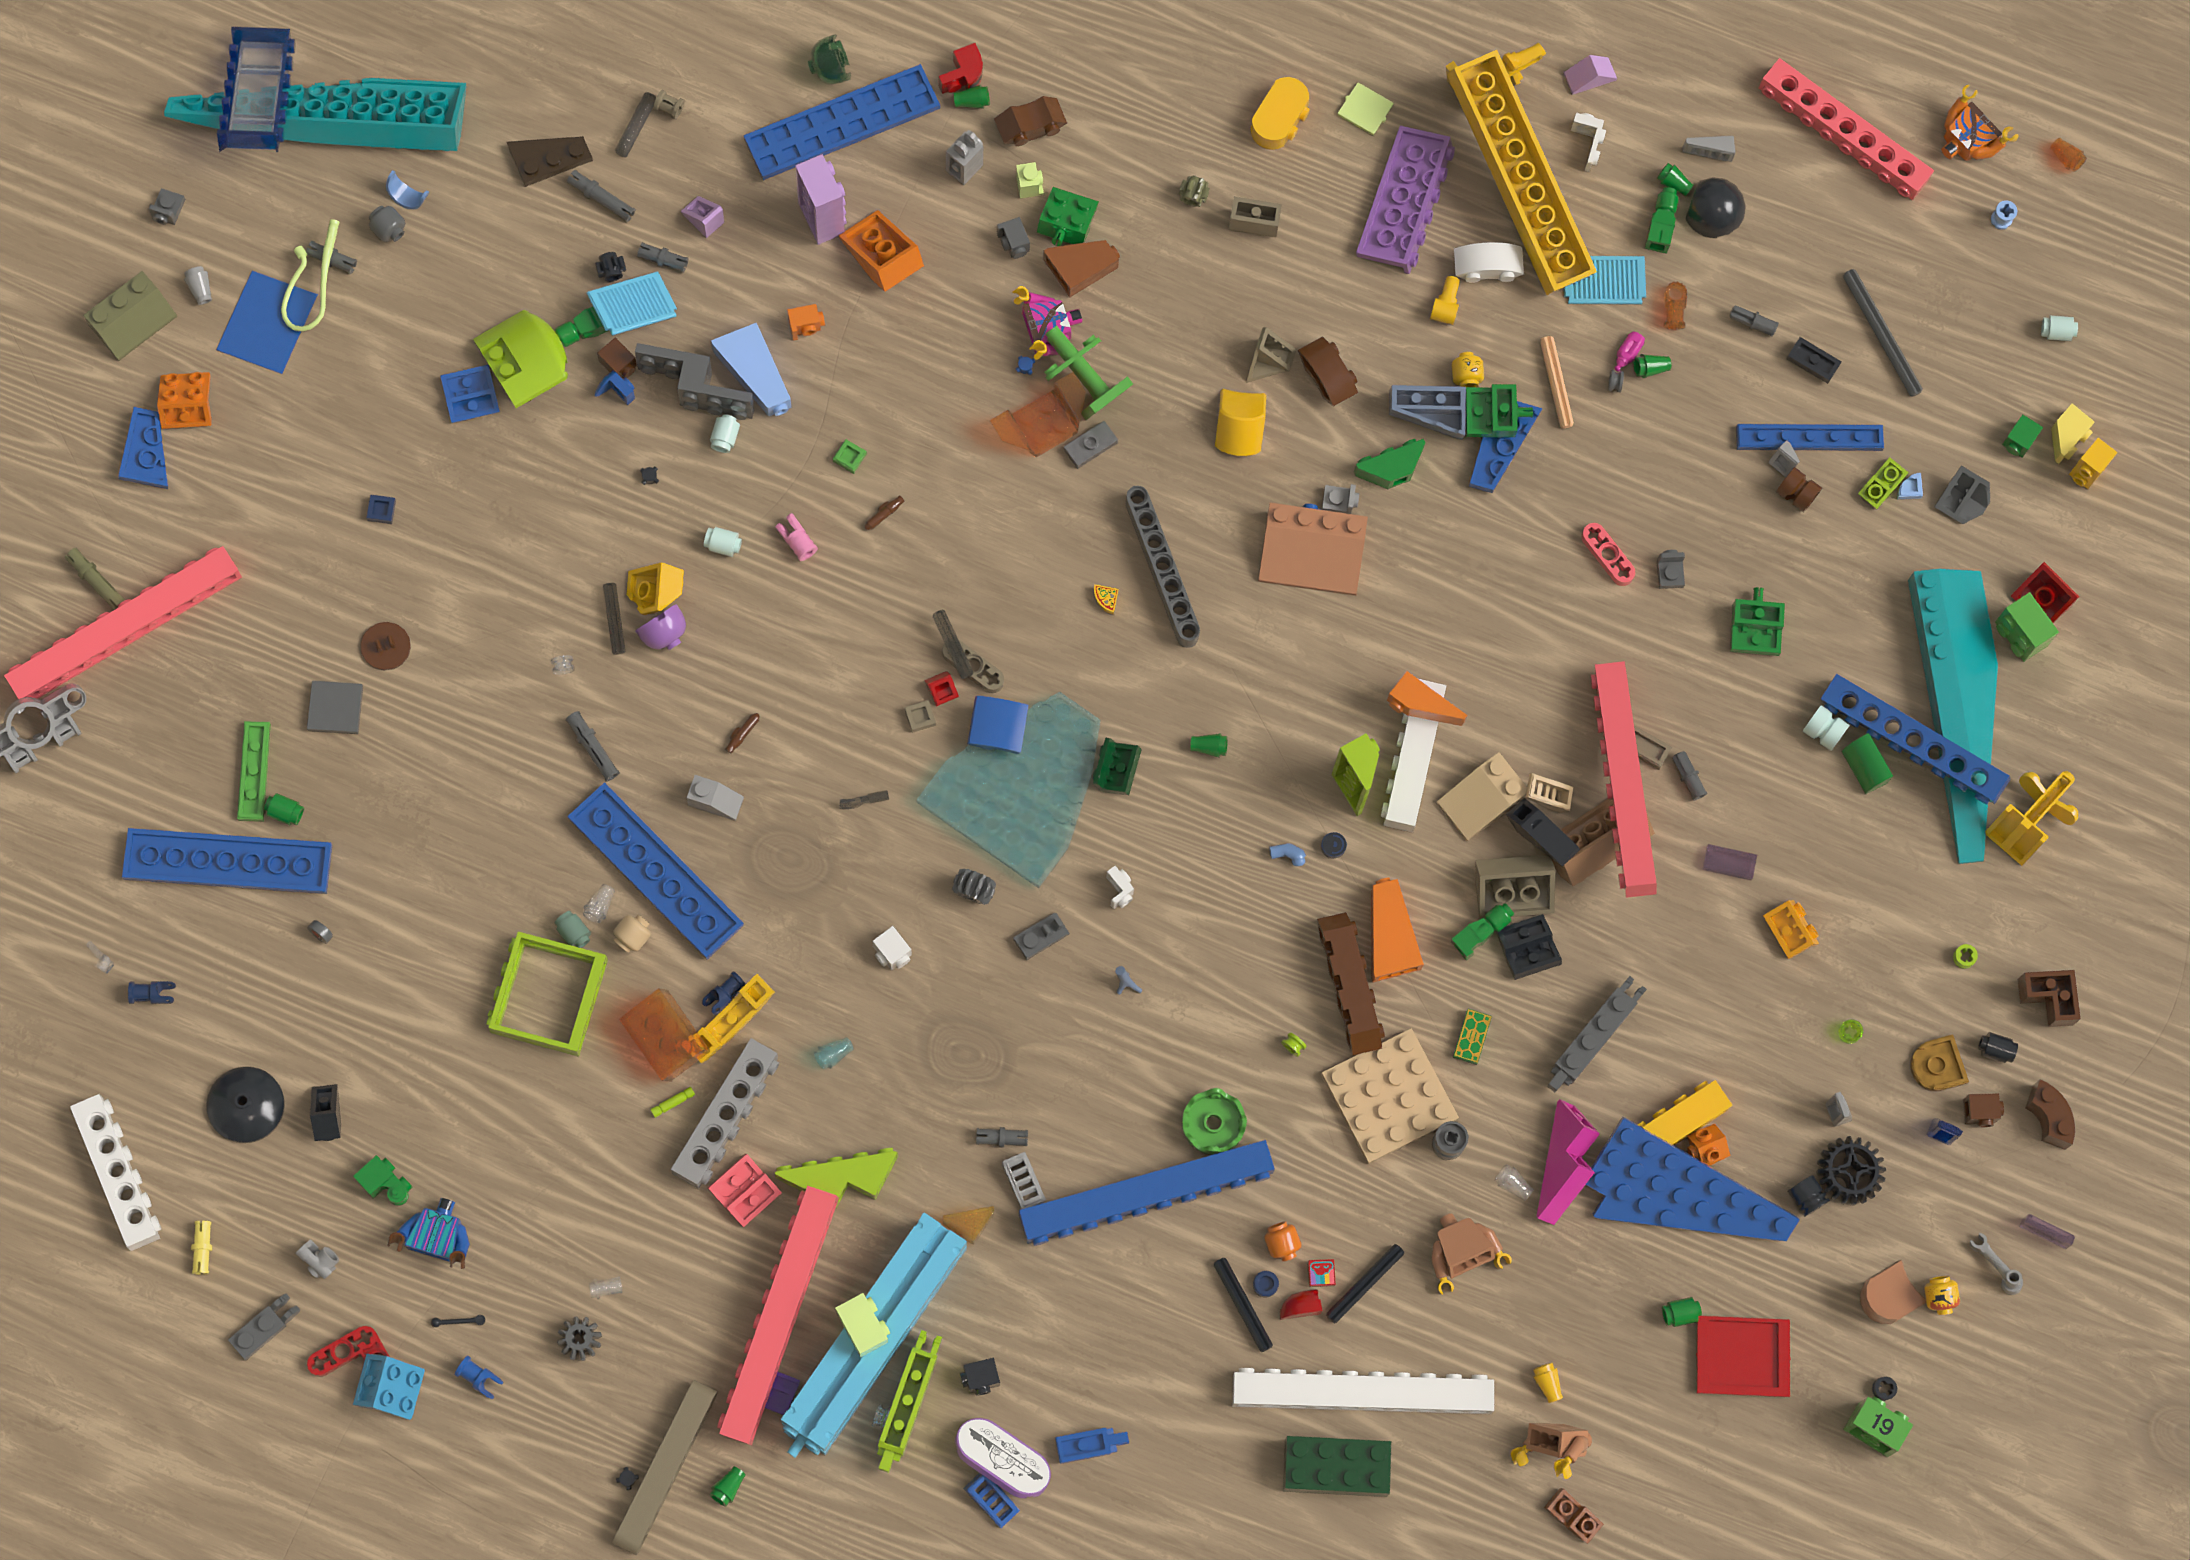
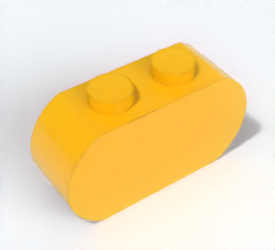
M1292 77L1277 79L1254 114L1250 131L1253 140L1259 146L1270 150L1284 147L1288 139L1292 141L1298 131L1296 126L1299 121L1304 122L1310 112L1308 108L1309 92L1300 80Z

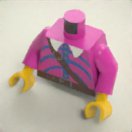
M1019 286L1012 291V293L1019 295V297L1014 299V303L1016 305L1022 302L1025 303L1022 305V315L1032 343L1029 350L1034 349L1035 352L1034 359L1038 360L1041 356L1058 355V352L1047 340L1048 337L1045 334L1057 325L1068 340H1070L1072 334L1070 326L1082 323L1080 310L1075 309L1065 312L1061 300L1031 293L1025 287Z

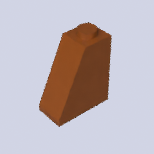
M1106 240L1051 247L1043 250L1044 262L1069 297L1118 269L1120 255L1113 245L1110 246Z

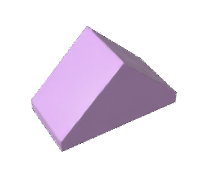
M1589 55L1564 72L1572 95L1617 80L1608 57Z
M700 196L696 197L681 210V213L706 238L724 223L721 206Z

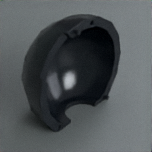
M1712 177L1701 180L1697 183L1685 218L1686 222L1693 231L1704 237L1717 238L1728 235L1739 228L1744 220L1746 205L1743 194L1735 184L1726 179Z

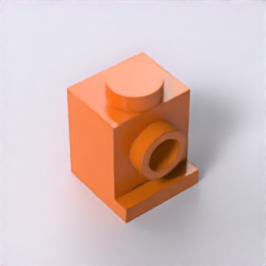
M816 304L787 309L793 341L798 340L797 335L810 336L817 331H821V326H825L823 312H818Z

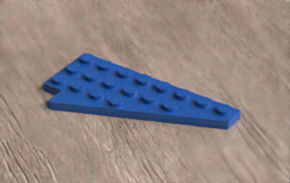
M1623 1116L1592 1165L1591 1169L1595 1173L1586 1183L1587 1186L1604 1195L1593 1212V1216L1599 1219L1787 1241L1800 1220L1792 1213Z

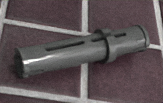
M577 170L572 171L571 174L574 178L569 176L567 179L568 184L579 189L586 198L594 199L626 222L631 220L629 214L633 216L636 211L635 208H632L600 187L597 181L589 180Z
M579 711L569 715L566 718V722H568L576 734L577 742L584 746L605 780L610 781L617 777L620 772L595 737L596 732L594 729L589 728Z

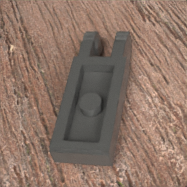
M287 1293L274 1301L271 1306L268 1305L228 1339L245 1360L249 1359L282 1331L286 1324L300 1312L298 1306H294L281 1319L277 1316L275 1312L287 1304L290 1299Z

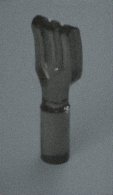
M888 791L870 793L866 796L852 799H841L839 807L840 809H855L865 803L871 804L889 800Z

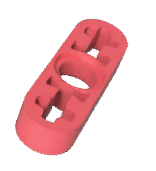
M1588 524L1581 536L1585 546L1617 585L1626 586L1630 584L1635 576L1634 566L1600 524ZM1590 531L1592 533L1598 532L1597 540L1594 537L1588 538ZM1598 541L1600 542V544H1601L1603 541H1605V543H1603V544L1599 547V549L1596 548V547L1598 546ZM1602 550H1613L1615 558L1613 560L1604 559L1602 557ZM1618 560H1620L1621 562L1619 563V565H1618V567H1617L1615 564L1617 563ZM1619 568L1622 571H1628L1627 578L1625 576H1618L1620 572Z

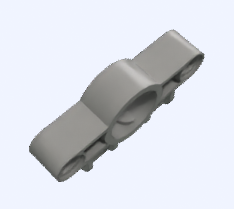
M70 683L42 700L25 697L14 701L7 708L4 715V723L0 724V757L5 756L15 773H18L19 768L29 762L38 761L31 749L45 745L52 736L61 747L64 741L76 734L78 736L82 734L72 719L71 714L81 709L86 703V695L83 689L75 683ZM72 691L80 693V698L75 702L67 700L68 694ZM25 707L42 709L40 712L45 719L48 718L45 731L34 735L33 739L20 738L14 726H11L14 715L23 712Z

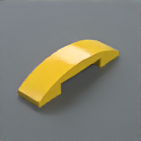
M756 974L705 1028L702 1027L685 1044L686 1048L702 1064L729 1042L775 993L759 974Z

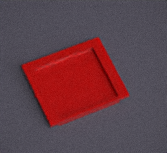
M1698 1316L1696 1353L1697 1394L1790 1397V1319Z

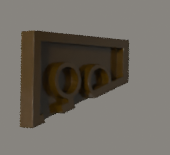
M583 136L507 142L525 187L593 161Z

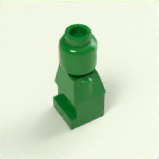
M1665 187L1657 196L1656 212L1651 217L1644 249L1665 254L1669 250L1676 221L1674 214L1677 211L1679 197L1676 195L1677 190L1674 188Z
M593 306L584 309L573 319L574 323L568 321L555 328V333L558 335L563 347H568L578 342L580 336L582 339L598 337L607 332Z
M1506 903L1495 905L1485 914V919L1482 918L1468 924L1467 927L1451 939V943L1467 961L1473 956V950L1482 946L1494 934V931H1501L1511 922L1514 912Z

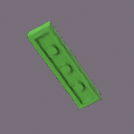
M244 721L238 821L264 822L270 722Z

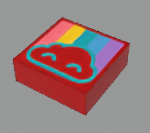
M1334 1259L1308 1260L1309 1287L1336 1285Z

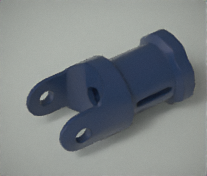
M734 971L723 984L715 986L702 1000V1005L709 1006L715 1000H719L711 1009L714 1015L719 1014L746 985L742 978Z
M130 981L128 985L129 1004H134L135 1001H150L151 1004H171L174 1002L173 997L160 996L159 994L162 990L174 989L176 984L170 981H151L150 984H135L134 981Z

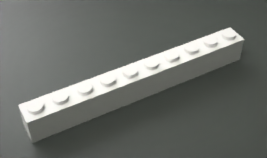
M1240 1368L1239 1372H1234L1232 1407L1492 1414L1494 1412V1380L1488 1379L1487 1375H1472V1379H1462L1460 1374H1447L1446 1378H1436V1374L1422 1373L1420 1377H1410V1373L1400 1372L1394 1373V1377H1386L1383 1372H1369L1368 1376H1358L1357 1371H1343V1375H1332V1371L1319 1370L1317 1374H1306V1370L1296 1369L1291 1370V1374H1282L1280 1369H1265V1373H1254L1253 1368Z

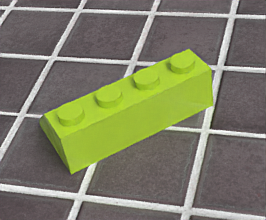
M1366 733L1340 747L1331 774L1356 816L1362 814L1371 789L1379 758L1378 752L1380 751L1377 742L1373 738L1370 739Z

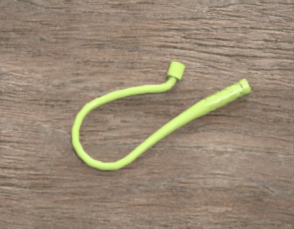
M330 219L323 248L320 283L321 307L319 315L312 323L306 326H295L292 324L286 312L291 291L307 264V253L304 248L298 246L294 249L298 259L302 260L287 287L281 306L284 322L294 331L310 330L319 324L324 316L328 269L340 223L337 220Z

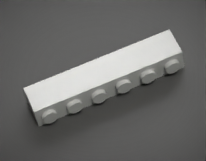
M1419 679L1444 698L1446 685ZM1403 714L1402 723L1406 724L1404 733L1399 732L1396 746L1401 747L1399 756L1394 755L1391 770L1395 771L1394 780L1389 779L1386 793L1390 794L1388 803H1383L1381 817L1385 818L1383 826L1413 832L1438 721Z

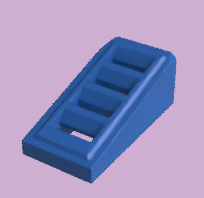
M981 1473L963 1488L999 1528H1002L1020 1511L997 1484ZM985 1481L987 1485L977 1493L975 1489ZM992 1489L994 1493L984 1501L982 1498ZM1000 1497L1002 1501L991 1509L989 1506ZM1007 1505L1009 1509L1002 1516L998 1517L996 1514Z

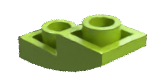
M1889 457L1858 495L1878 509L1909 472Z

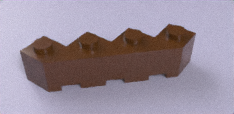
M1346 912L1317 919L1319 937L1326 952L1328 971L1335 986L1337 1006L1344 1020L1346 1040L1352 1055L1382 1049L1381 1038H1385L1382 1023H1378L1373 1005L1376 1003L1374 991L1369 989L1364 970L1367 969L1365 957L1360 955L1355 936L1358 935L1355 921H1350Z

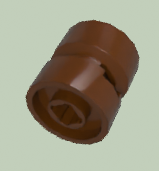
M1794 467L1778 487L1776 493L1786 500L1792 499V505L1804 513L1818 496L1822 487L1813 480L1807 481L1806 475Z

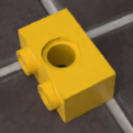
M2097 438L2069 475L2077 485L2089 489L2118 452L2100 438Z

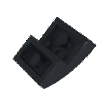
M1543 914L1508 925L1501 931H1496L1514 980L1562 965V958L1553 941L1552 931Z

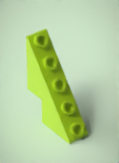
M884 1148L878 1150V1154L868 1155L867 1152L856 1153L852 1155L853 1158L843 1160L842 1157H832L827 1159V1163L817 1164V1161L802 1163V1167L793 1169L791 1165L780 1166L776 1168L775 1178L800 1191H806L808 1185L837 1195L839 1198L836 1206L837 1209L848 1186L876 1200L898 1158V1152L893 1151V1148Z

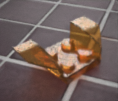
M1074 372L1056 381L1054 383V390L1013 414L1008 409L991 419L990 422L1003 442L1026 449L1033 456L1038 457L1078 433L1086 391Z

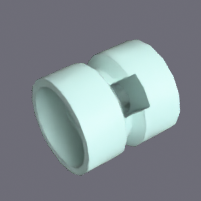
M1821 705L1803 729V732L1814 739L1819 737L1820 744L1832 751L1850 725L1839 717L1833 719L1832 713Z

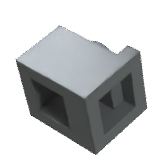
M1020 217L997 224V236L1001 240L1004 251L1008 250L1011 258L1018 259L1025 256L1027 252H1030V241Z

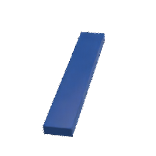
M1737 424L1736 426L1737 450H1778L1786 441L1790 442L1794 450L1883 451L1884 449L1883 425Z

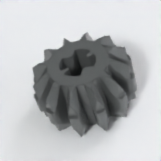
M963 868L956 874L952 890L958 896L985 905L989 904L993 898L996 883L990 877Z
M576 1316L573 1318L575 1325L571 1326L568 1321L564 1322L568 1330L560 1329L558 1334L566 1338L559 1339L557 1343L559 1346L566 1345L561 1351L563 1355L571 1351L570 1359L574 1361L579 1353L581 1360L585 1361V1352L588 1351L590 1356L593 1357L595 1352L591 1347H601V1343L595 1341V1339L601 1338L602 1334L601 1332H594L598 1327L596 1323L588 1326V1317H585L582 1324H580ZM578 1333L580 1336H582V1333L585 1334L583 1337L585 1342L582 1344L579 1342L574 1344L576 1341L574 1336Z

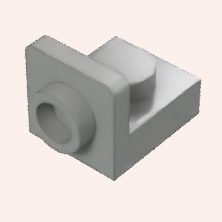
M1351 484L1350 488L1325 485L1322 510L1351 514L1353 507L1357 508L1359 502V493H1355L1356 485Z

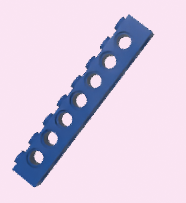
M1838 674L1835 675L1821 697L1822 703L1825 704L1824 707L1832 714L1837 715L1838 712L1846 716L1845 721L1856 728L1859 725L1868 729L1866 733H1869L1872 738L1878 741L1880 738L1885 739L1889 742L1887 746L1898 753H1901L1902 750L1911 755L1909 757L1910 760L1920 766L1924 763L1932 767L1931 772L1942 779L1945 776L1954 780L1952 784L1964 792L1967 789L1976 793L1974 797L1986 805L1988 802L1995 805L2011 780L2010 775ZM1848 697H1853L1856 699V705L1850 709L1843 707V701ZM1868 710L1878 712V716L1874 721L1864 719V715ZM1889 723H1897L1899 725L1898 732L1895 734L1887 733L1886 726ZM1912 735H1917L1921 738L1920 744L1916 747H1911L1907 744L1908 738ZM1933 748H1939L1943 751L1942 756L1937 760L1929 757V752ZM1954 761H1962L1964 763V769L1961 772L1951 771L1950 766ZM1978 773L1984 774L1986 776L1985 783L1982 785L1973 784L1972 778Z

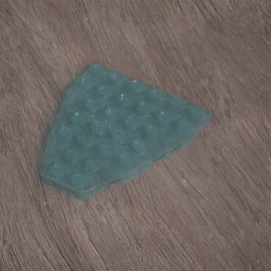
M1058 692L1050 696L1048 700L1040 701L1028 709L1021 753L1013 754L995 748L987 750L968 745L958 755L952 756L945 761L916 802L1034 886L1040 888L1069 848L1091 780L1101 720L1063 693Z

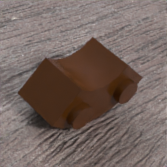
M1042 96L1025 105L1011 106L994 118L1004 144H1015L1017 147L1045 135H1056L1060 132V128L1067 124L1058 99Z
M1322 336L1298 350L1305 371L1316 383L1323 399L1333 407L1358 393L1355 386L1357 378L1352 370L1348 371L1334 342L1329 343Z
M2040 1079L2032 1086L2025 1109L2032 1112L2040 1121L2042 1128L2041 1141L2066 1150L2073 1145L2075 1137V1122L2072 1110L2064 1096L2056 1088Z

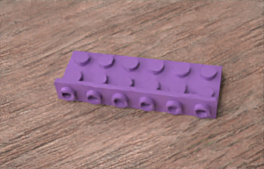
M1404 126L1399 127L1356 251L1357 257L1403 267L1406 274H1410L1412 267H1416L1419 257L1417 253L1419 245L1423 246L1426 238V225H1430L1433 218V204L1438 202L1440 184L1445 182L1447 177V163L1452 161L1455 147L1452 146L1449 136Z

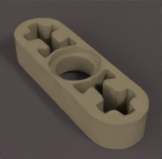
M949 639L944 643L942 648L944 659L989 693H997L1003 688L1004 675L999 669L958 639ZM956 646L958 647V653L964 657L962 664L959 663L961 658L957 654L949 655V647L952 649ZM976 660L980 663L981 667L978 671L971 672L966 668L967 662ZM985 668H987L986 675L990 678L998 677L997 685L994 683L991 686L988 685L989 679L982 675Z

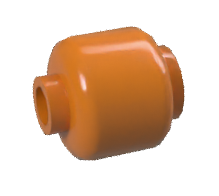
M1283 1221L1267 1228L1268 1232L1265 1234L1264 1240L1271 1257L1281 1258L1282 1262L1295 1258L1297 1256L1296 1252L1302 1246L1295 1226Z

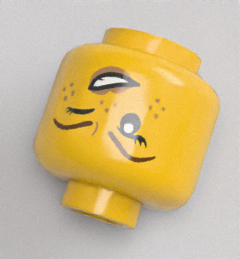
M1463 352L1452 361V378L1456 385L1459 387H1479V384L1484 380L1483 360L1480 357L1475 356L1473 352Z

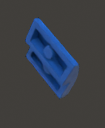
M489 365L440 375L451 423L500 412Z
M975 696L967 744L987 750L995 748L1013 754L1021 753L1028 705L1000 698Z

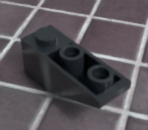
M1525 798L1506 814L1517 833L1563 867L1580 851V848L1540 809Z

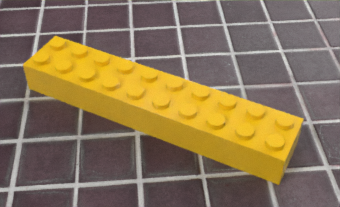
M1498 51L1490 52L1451 70L1447 76L1546 296L1597 272Z

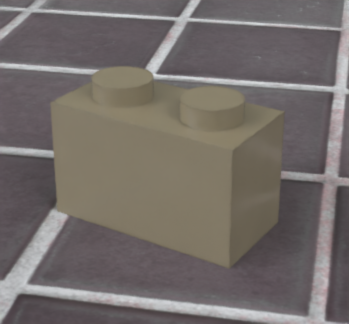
M1234 196L1229 230L1276 237L1282 204Z

